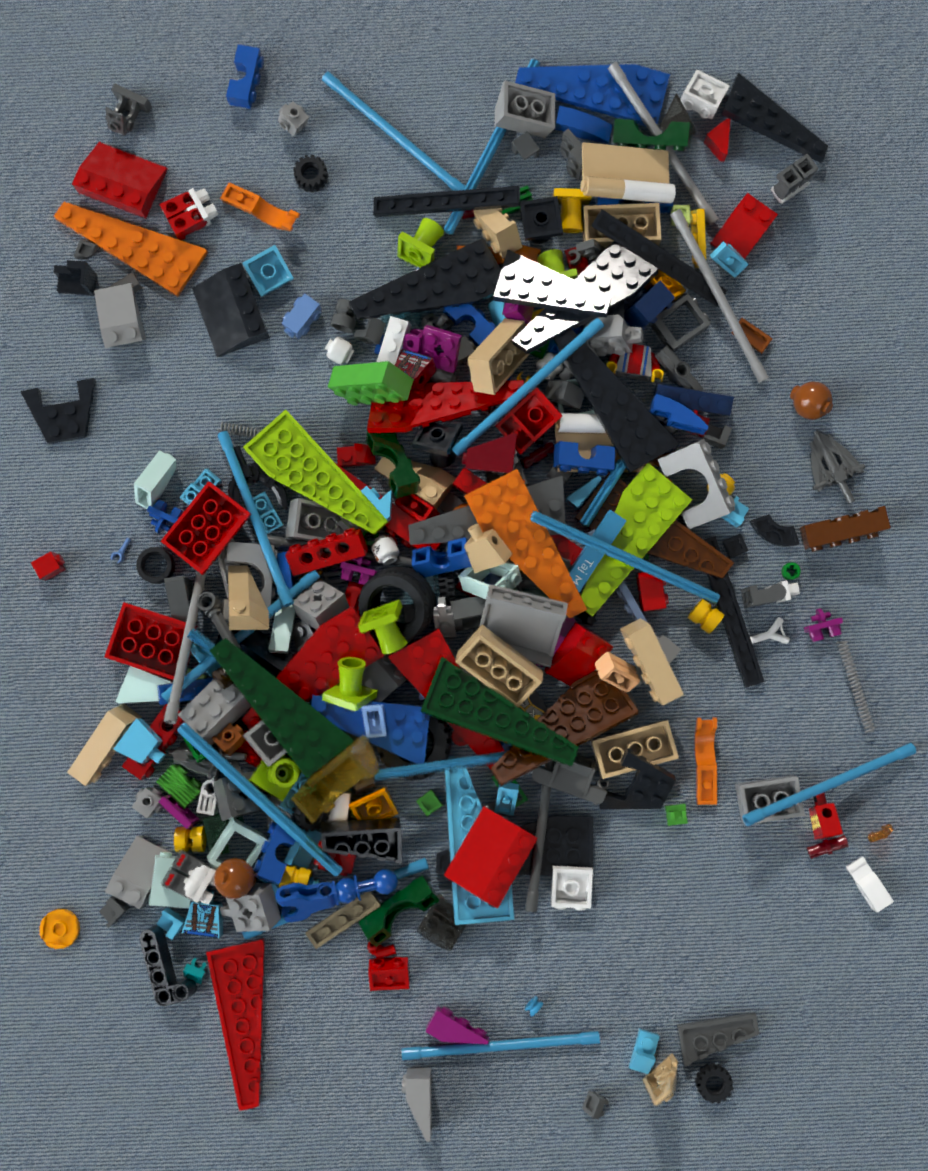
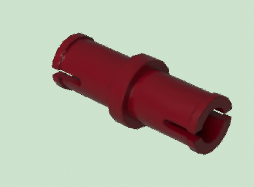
M845 835L831 840L825 839L822 843L807 847L809 857L813 859L824 854L831 855L833 851L849 847Z

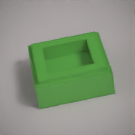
M432 789L416 800L427 817L443 806Z

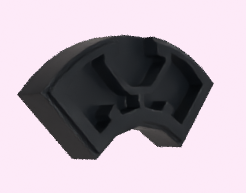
M770 514L750 521L757 534L773 545L791 547L800 544L794 526L784 527L778 525L773 521Z

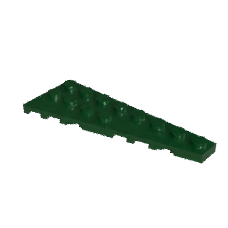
M223 639L209 650L306 778L310 777L354 742L351 737L228 639Z
M441 657L423 703L422 713L572 767L579 748L578 746L552 731L545 724L540 723L531 717L530 714L522 711L512 702L491 688L489 689L476 678L462 671L458 666L456 667L447 661L446 658Z

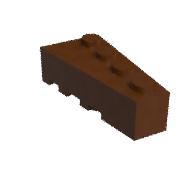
M881 506L871 512L865 510L853 514V516L845 515L832 521L828 519L804 525L799 529L805 550L811 549L812 552L823 550V546L830 545V548L841 546L843 541H848L850 544L861 541V537L867 536V539L877 538L879 533L890 529L891 526L886 507Z

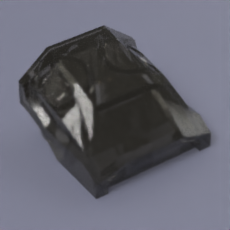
M438 894L437 896L440 901L430 907L417 931L438 947L451 951L467 924H454L453 904L443 898L441 894Z

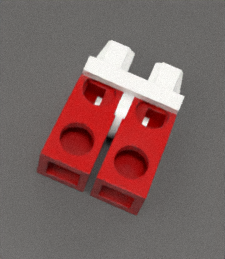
M192 188L188 190L189 192L182 193L159 204L178 240L182 241L186 239L185 236L211 225L210 220L218 215L213 203L206 207L202 205L210 200L205 188L196 192Z

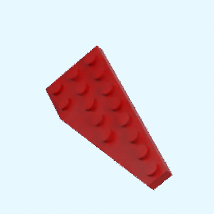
M508 380L495 395L474 392L472 382L426 383L419 391L410 390L407 401H399L398 403L385 402L384 404L371 403L367 430L368 433L412 431L413 427L421 425L422 427L430 426L429 423L439 420L445 422L471 414V411L478 409L485 411L488 410L489 406L504 403L525 382L524 380Z
M351 606L321 624L276 678L305 702H309L312 700V695L319 696L340 683L338 667L340 659L346 657L360 658L366 662L365 667L384 657L385 654H382L380 645L370 630L360 633L358 624L361 617L354 606ZM251 707L242 720L250 730L261 721V718Z

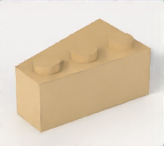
M502 208L473 210L475 226L478 230L482 229L485 240H490L491 247L495 253H499L502 258H505L508 250L515 252L522 248L516 222L514 220L510 222L508 220L509 215L507 213L503 215Z

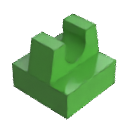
M685 803L665 805L668 826L688 823Z

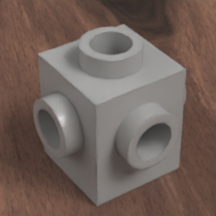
M294 101L289 105H283L279 110L278 122L280 126L293 137L307 125L309 117L304 109Z
M155 786L146 787L145 789L141 788L135 796L137 800L132 805V808L146 818L152 817L155 812L159 813L163 808L158 802L163 797V792Z

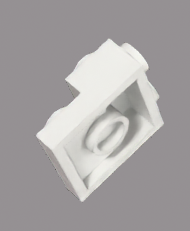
M696 70L679 104L683 105V108L686 110L698 112L702 118L713 119L730 85Z
M553 866L551 907L559 910H564L566 907L580 911L586 910V908L591 909L593 868Z

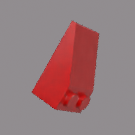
M747 192L710 245L717 248L724 241L727 245H732L746 259L778 214Z
M575 622L552 657L551 667H546L544 672L571 686L575 681L592 673L596 669L595 662L606 652H611L614 646Z

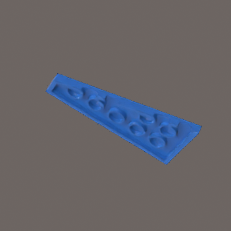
M312 695L311 706L338 728L413 763H425L430 715L422 713V707L369 702L365 706L384 705L386 736L367 738L362 708L357 711L349 710L322 701V696Z

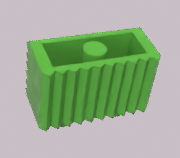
M173 764L156 782L185 809L200 795L202 784L196 778L191 779L187 775L188 771L184 766Z

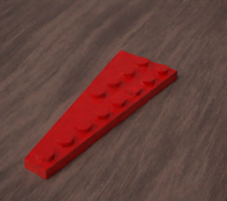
M439 628L388 655L390 661L424 698L427 696L441 657L446 658L447 661L459 667ZM447 722L477 755L504 751L498 740ZM493 762L492 764L487 763V766L491 770V767L494 765Z
M264 938L206 952L239 1111L259 1107Z

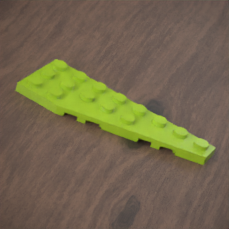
M647 463L622 492L615 513L624 518L626 523L611 545L642 559L692 499L650 463ZM604 554L587 580L581 594V598L587 608L585 612L593 617L634 567Z

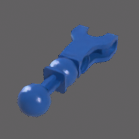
M382 869L375 874L373 879L358 882L355 875L354 880L343 878L337 884H335V881H332V883L323 882L313 885L301 883L284 885L277 889L275 897L279 905L283 906L282 916L284 920L292 923L305 920L316 911L331 908L336 904L340 905L339 901L351 903L357 897L361 901L360 893L377 890L381 894L392 893L397 888L398 878L393 871ZM286 893L291 894V896H289V897H286V898H283V897H282V895H284V894H286ZM296 910L294 914H288L289 911Z

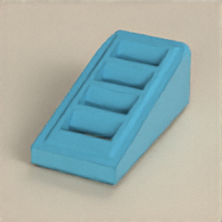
M597 476L569 495L565 502L575 510H578L602 480L601 477Z
M192 642L190 651L200 664L210 655ZM217 662L206 673L212 677V672L221 666Z

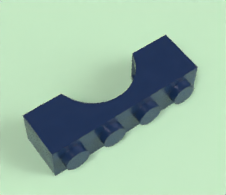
M656 382L654 396L658 394L668 397L688 409L727 416L731 414L734 397L729 394L693 390Z

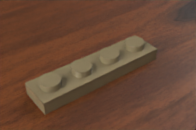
M373 891L364 892L361 894V901L357 897L355 901L345 904L308 929L305 934L315 949H317L380 907L381 903Z

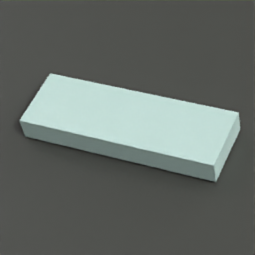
M293 605L283 607L275 614L269 644V652L289 654L296 615Z

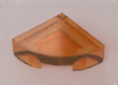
M891 824L882 826V830L871 832L867 836L870 843L887 838L894 830Z

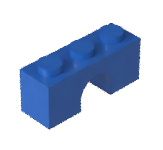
M238 44L234 63L237 71L245 72L246 75L240 80H229L226 98L229 105L251 109L252 102L254 103L256 100L255 88L260 83L259 71L260 68H263L264 56H262L260 48Z
M462 304L459 307H443V313L455 323V326L464 320L472 321L475 324V329L469 334V340H472L477 348L497 327L493 322L489 323L485 319V314L479 308L476 310L470 304Z
M559 441L554 445L553 468H559V471L569 472L573 469L583 474L593 471L597 475H608L609 472L615 469V447L596 445L591 448L590 459H585L579 454V443Z
M465 537L448 541L447 552L434 551L431 546L412 550V567L424 577L472 567L465 550V544L468 539Z
M271 822L268 829L269 839L264 841L260 851L263 853L261 860L256 861L253 871L256 872V878L278 885L281 882L287 864L277 860L275 850L278 845L292 847L295 844V840L276 822Z

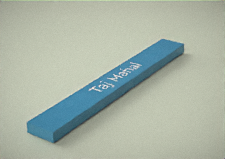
M609 509L592 537L611 545L626 523V520ZM586 545L568 571L578 592L581 591L604 556L603 553Z

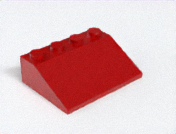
M98 142L79 166L72 185L82 195L146 219L168 169Z
M208 481L162 538L161 542L204 575L252 514Z
M123 602L104 658L174 680L186 622ZM190 651V654H189V659H188L187 668H188V665H189V662H190V657H191V653H192L191 651Z
M483 806L444 876L498 909L538 838Z

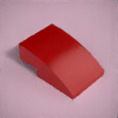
M536 387L495 427L503 436L517 434L515 449L521 455L563 415Z

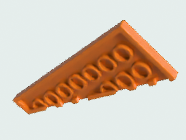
M63 202L53 216L57 221L93 244L98 245L101 249L176 297L180 295L208 254L205 248L67 202Z

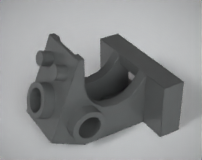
M114 83L111 90L119 101L114 110L108 107L105 108L108 129L125 136L128 131H132L134 128V121L140 110L149 113L152 106L148 98ZM124 110L130 112L127 117H124L122 114Z

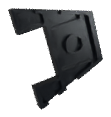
M94 378L77 381L80 400L43 407L40 389L35 388L21 391L47 443L52 444L87 437L91 415L90 407L91 403H93V390L96 386Z
M626 748L620 760L621 766L636 769L637 772L625 795L607 791L604 801L599 804V808L661 809L676 782L675 775L657 764H651L644 756L636 755L632 749Z

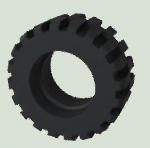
M430 716L428 730L433 738V746L429 755L425 757V763L447 760L452 744L450 730L446 722ZM379 746L377 747L381 757L380 760L387 769L416 765V763ZM431 771V773L428 772V774L427 772L426 774L421 773V775L420 773L418 775L416 773V776L415 774L414 776L412 774L410 776L409 774V777L407 775L406 777L405 775L404 777H402L401 775V778H405L407 780H422L434 775L435 772L433 771L432 773Z

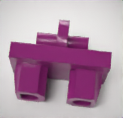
M365 556L351 560V562H355L357 565L341 562L340 566L342 568L341 579L352 582L354 572L360 573L359 584L365 585L368 580L376 575L375 570L362 567V565L370 566L371 561L364 559Z
M821 608L816 609V615L810 618L812 622L818 621L819 623L803 627L804 632L809 633L812 642L824 639L821 629L826 627L830 637L841 635L840 624L843 623L842 617L826 621L825 618L831 617L830 612L824 613Z

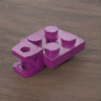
M426 325L423 330L412 329L410 333L404 335L402 348L432 357L436 368L454 373L457 367L462 335ZM438 345H441V349L444 350V352L439 353L436 347H438Z

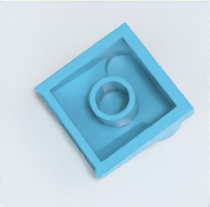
M276 245L242 263L261 297L294 279Z

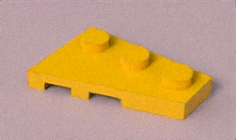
M695 209L690 211L691 230L706 259L705 210ZM692 255V263L695 264V268H699Z

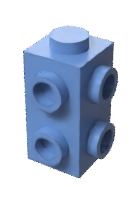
M305 293L302 297L296 299L293 309L287 312L282 319L284 332L292 338L295 336L300 339L302 335L305 336L310 330L311 323L317 321L321 315L322 309L320 304Z

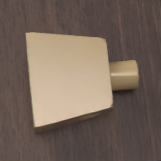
M475 524L468 529L472 537L466 542L465 550L475 573L505 564L511 557L512 552L495 530L491 529L482 532L479 524Z

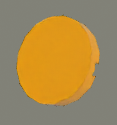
M66 909L51 911L41 921L39 927L41 939L44 940L48 947L53 949H64L70 946L78 938L80 932V922L77 916Z

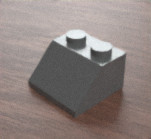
M385 654L384 657L364 669L362 686L378 690L377 698L372 702H382L408 680L390 661L388 657L390 654Z

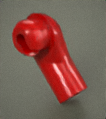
M371 942L367 944L368 952L377 958L396 954L394 944L385 947L381 944L375 947Z

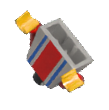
M643 340L642 342L633 343L632 353H625L624 355L612 354L606 364L617 377L649 381L651 378L652 382H654L655 378H659L660 382L663 381L664 372L660 369L655 353L651 352L650 346L643 345Z

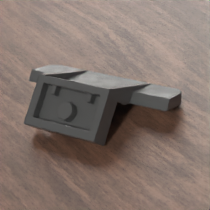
M576 754L572 767L555 762L553 770L540 766L532 772L533 781L595 804H601L607 794L606 789L590 784L595 772V760Z

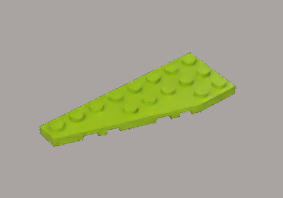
M286 409L243 447L270 478L369 533L375 535L388 523L387 519Z

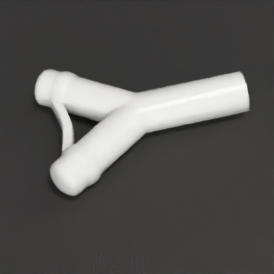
M778 617L767 632L751 636V643L754 644L767 639H773L788 644L790 638L785 635L782 628L784 620ZM779 627L782 635L776 633Z

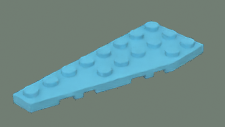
M463 766V769L458 767L455 770L453 768V770L448 769L447 771L446 769L445 771L450 863L482 809L466 766L465 768ZM452 881L455 925L514 920L512 884L497 909Z

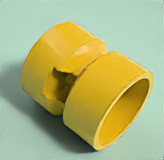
M702 598L687 618L695 624L700 623V628L710 634L721 622L724 614L716 608L711 609V604Z
M194 826L191 830L185 827H176L174 832V849L176 853H179L181 849L186 852L190 849L192 852H205L207 842L205 826Z
M287 864L279 887L292 883L308 885L312 876V869L304 867L297 869L295 865Z

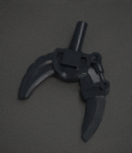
M240 446L234 447L248 487L253 486L258 481H262L264 486L273 490L278 503L282 505V509L287 510V495L283 485L270 478L255 461L248 465ZM233 476L231 478L232 481L229 482L228 496L240 505L241 493Z

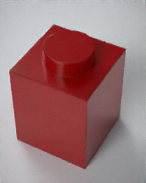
M52 551L31 562L39 579L44 581L66 570L63 565L65 561L62 556Z

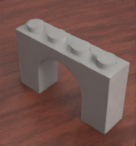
M704 439L658 459L665 477L684 469H695L701 472L708 481L709 492L705 501L688 507L681 513L688 529L730 514L735 510L734 499L732 496H729L726 481L719 474V465L713 460L711 447Z
M229 542L225 548V563L247 564L258 571L262 581L260 594L268 608L271 605V600H274L275 588H272V581L274 579L261 545ZM271 545L277 560V550H274L275 545ZM224 599L222 600L221 611L225 620H229V600Z

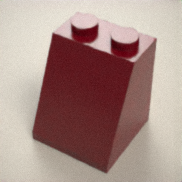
M510 434L468 448L467 453L463 452L462 464H466V469L503 473L512 472L517 434Z

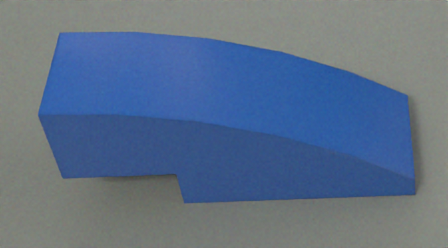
M559 106L555 130L566 131L569 128L576 138L609 144L613 125L588 113Z
M658 394L652 399L649 412L652 415L667 418L666 426L701 435L708 430V425L699 416L679 402Z

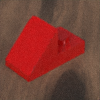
M354 443V446L336 447L337 464L341 467L376 465V457L372 454L367 444Z

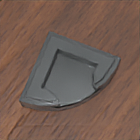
M80 239L74 257L76 259L90 258L98 251L99 246Z

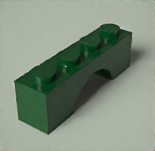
M615 119L613 143L625 147L636 145V148L645 149L648 146H655V150H666V147H674L673 151H685V148H690L693 124L690 122L671 121L668 128L662 134L650 137L640 131L635 120Z
M367 430L366 442L372 454L389 459L396 467L390 472L388 483L395 498L417 493L420 477L414 472L411 460L407 459L403 445L399 444L396 432L368 433Z
M422 875L413 880L407 887L398 891L389 900L383 902L380 907L366 915L358 923L367 940L377 947L392 936L393 922L401 912L410 908H417L425 912L439 902L440 899L431 884Z

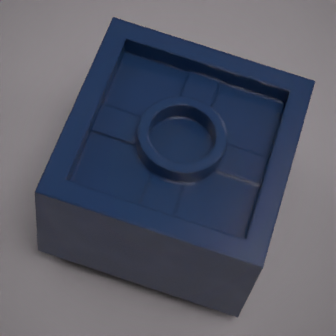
M659 281L646 290L624 311V320L630 327H641L644 330L648 323L654 324L658 320L656 316L665 307L669 309L673 306L672 301L675 297Z

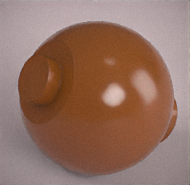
M811 381L801 386L796 385L791 391L790 398L793 400L794 408L805 419H819L828 414L833 408L831 391L823 383Z
M231 858L222 862L214 875L217 891L229 899L244 897L250 892L256 882L251 865L239 858Z

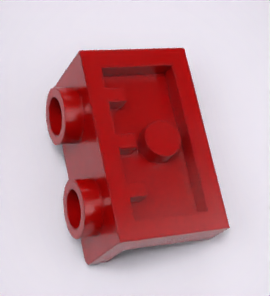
M408 957L369 959L370 991L409 989Z

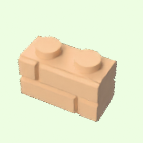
M606 652L595 662L600 679L626 693L631 691L640 682L635 666L610 652Z

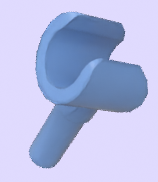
M126 538L119 551L111 554V560H114L117 554L120 556L117 563L125 560L124 552L131 539Z

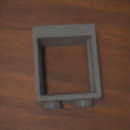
M689 294L675 302L669 309L659 313L656 316L658 320L654 324L649 323L664 346L668 345L673 352L703 333L711 324L708 315L705 312L702 313L697 300L694 297L691 298ZM686 304L700 323V326L677 341L662 319Z
M476 596L450 601L456 632L479 628L486 599Z

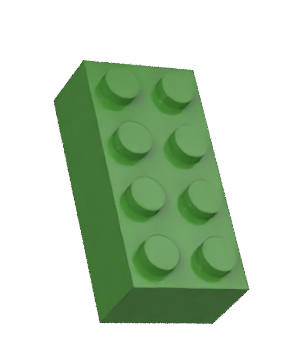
M389 361L333 367L328 388L333 390L335 395L345 398L347 403L351 405L362 403L368 405L371 403L384 404L385 402L398 403L399 401L408 400L414 379Z

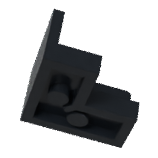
M67 260V266L54 265V274L58 277V293L95 296L94 290L96 289L97 274L87 262Z

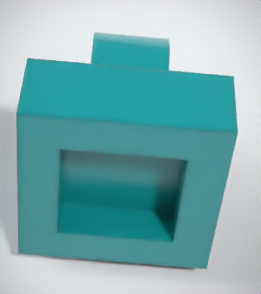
M194 958L191 961V965L187 964L185 966L183 977L202 984L205 977L206 962L200 968H197L195 966L197 959Z

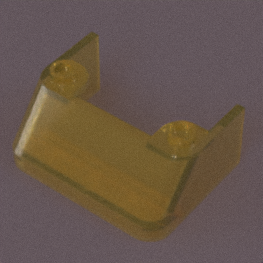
M362 734L352 744L322 766L306 780L291 798L312 823L317 820L322 812L328 813L335 807V800L358 781L366 777L371 779L379 772L377 769L379 763L366 736Z

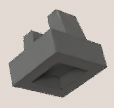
M589 1090L582 1110L592 1118L599 1119L604 1116L605 1112L602 1110L604 1104L608 1105L609 1101L595 1091Z

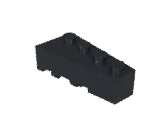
M399 818L321 823L323 852L342 855L353 854L361 858L372 857L380 861L391 860L402 864V835Z

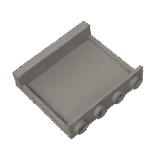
M490 584L480 626L484 625L532 663L551 667L556 643L562 624L565 621L568 603Z

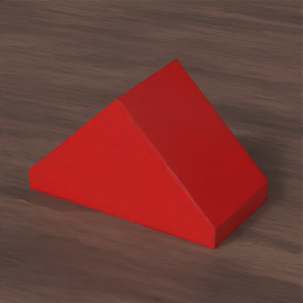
M729 118L711 130L704 140V144L720 162H724L728 155L731 121Z

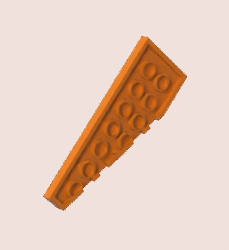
M518 469L464 495L482 532L491 529L495 530L512 552L509 559L518 565L519 569L550 599L568 603L566 615L569 618L587 610L547 528L530 520L533 511H539Z

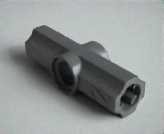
M668 345L655 355V358L668 372L667 377L672 383H676L679 387L703 390L702 386L690 373V366L686 362L681 361Z

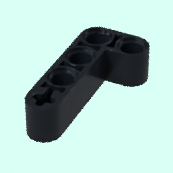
M155 925L142 931L139 937L156 1003L160 1006H167L183 1002L193 996L197 990L194 980H176L164 930ZM155 952L158 954L159 959L156 958Z

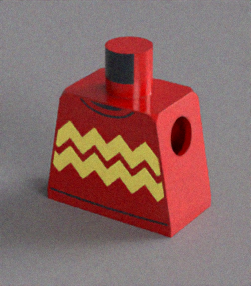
M825 793L814 796L815 806L809 808L815 840L843 834L835 804H827Z

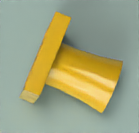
M554 188L552 197L557 196L558 203L561 204L560 216L563 233L583 232L582 205H589L592 197L584 196L580 189Z

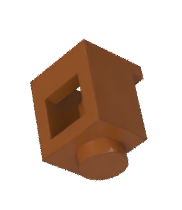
M231 723L216 737L211 738L228 756H231L247 741L243 737L245 732L237 724L233 726Z

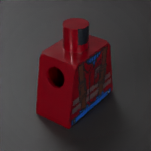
M405 349L400 351L395 363L397 368L414 379L411 390L415 391L421 390L437 371L432 357Z

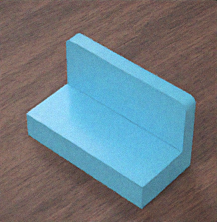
M310 829L309 832L302 830L317 845L319 844L321 832L317 830L311 832ZM295 841L294 846L290 847L284 863L308 868L313 856Z

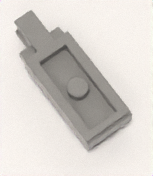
M437 597L438 607H434L433 611L435 629L439 628L444 638L456 637L452 608L446 605L445 597Z

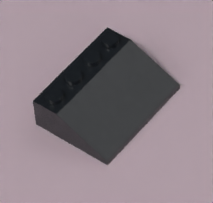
M242 263L227 267L192 288L217 357L270 338Z

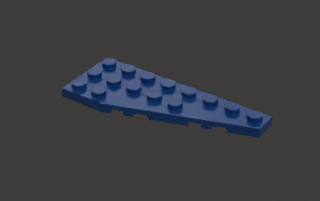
M619 64L636 94L655 123L658 124L670 74L636 64ZM610 65L519 67L515 81L517 84L555 93V100L619 119L635 120L637 124L646 126L620 85L609 72L608 67Z

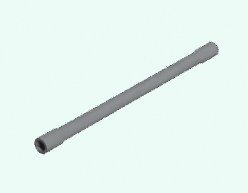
M618 62L611 64L608 67L609 72L620 85L651 135L657 136L662 134L627 80ZM666 147L665 151L669 152L670 164L698 207L705 210V219L709 226L719 220L718 216L707 203L672 147Z
M681 209L676 210L670 216L683 236L751 365L758 383L769 377L762 363L758 360L690 231Z
M198 571L196 574L170 700L167 704L164 722L169 724H176L179 702L192 645L191 639L187 638V636L196 626L199 612L197 599L203 593L207 571L204 575Z

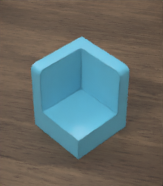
M736 496L733 498L735 510L721 518L737 528L744 521V516L749 508L738 501L739 497Z
M167 907L162 911V916L157 922V926L167 931L166 936L173 940L184 926L186 919Z

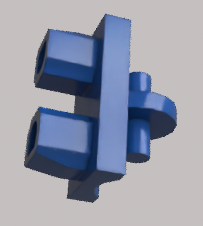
M158 499L153 507L149 506L147 508V512H149L150 517L154 518L151 524L156 526L155 532L160 534L163 530L168 532L171 528L170 526L174 525L183 511L174 507L169 515L165 513L168 505Z

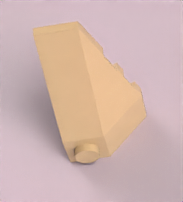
M382 457L374 470L389 479L390 472L396 467L389 459ZM411 461L414 472L420 477L418 491L414 495L437 510L452 489V483L456 478L441 468Z
M248 565L228 566L229 630H269V611Z
M673 1053L643 1078V1082L655 1106H658L663 1101H669L676 1091L678 1061Z

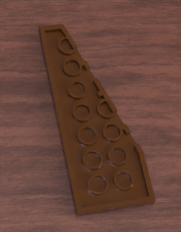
M610 472L575 518L580 521ZM618 479L588 527L589 529L596 530L609 509L615 512L622 492L628 484ZM677 520L670 525L647 552L648 555L721 579L734 564L733 561Z
M598 670L575 681L537 721L542 722L552 731L579 746L638 715L639 711L625 691L600 679ZM513 746L491 767V771L502 787L551 760Z

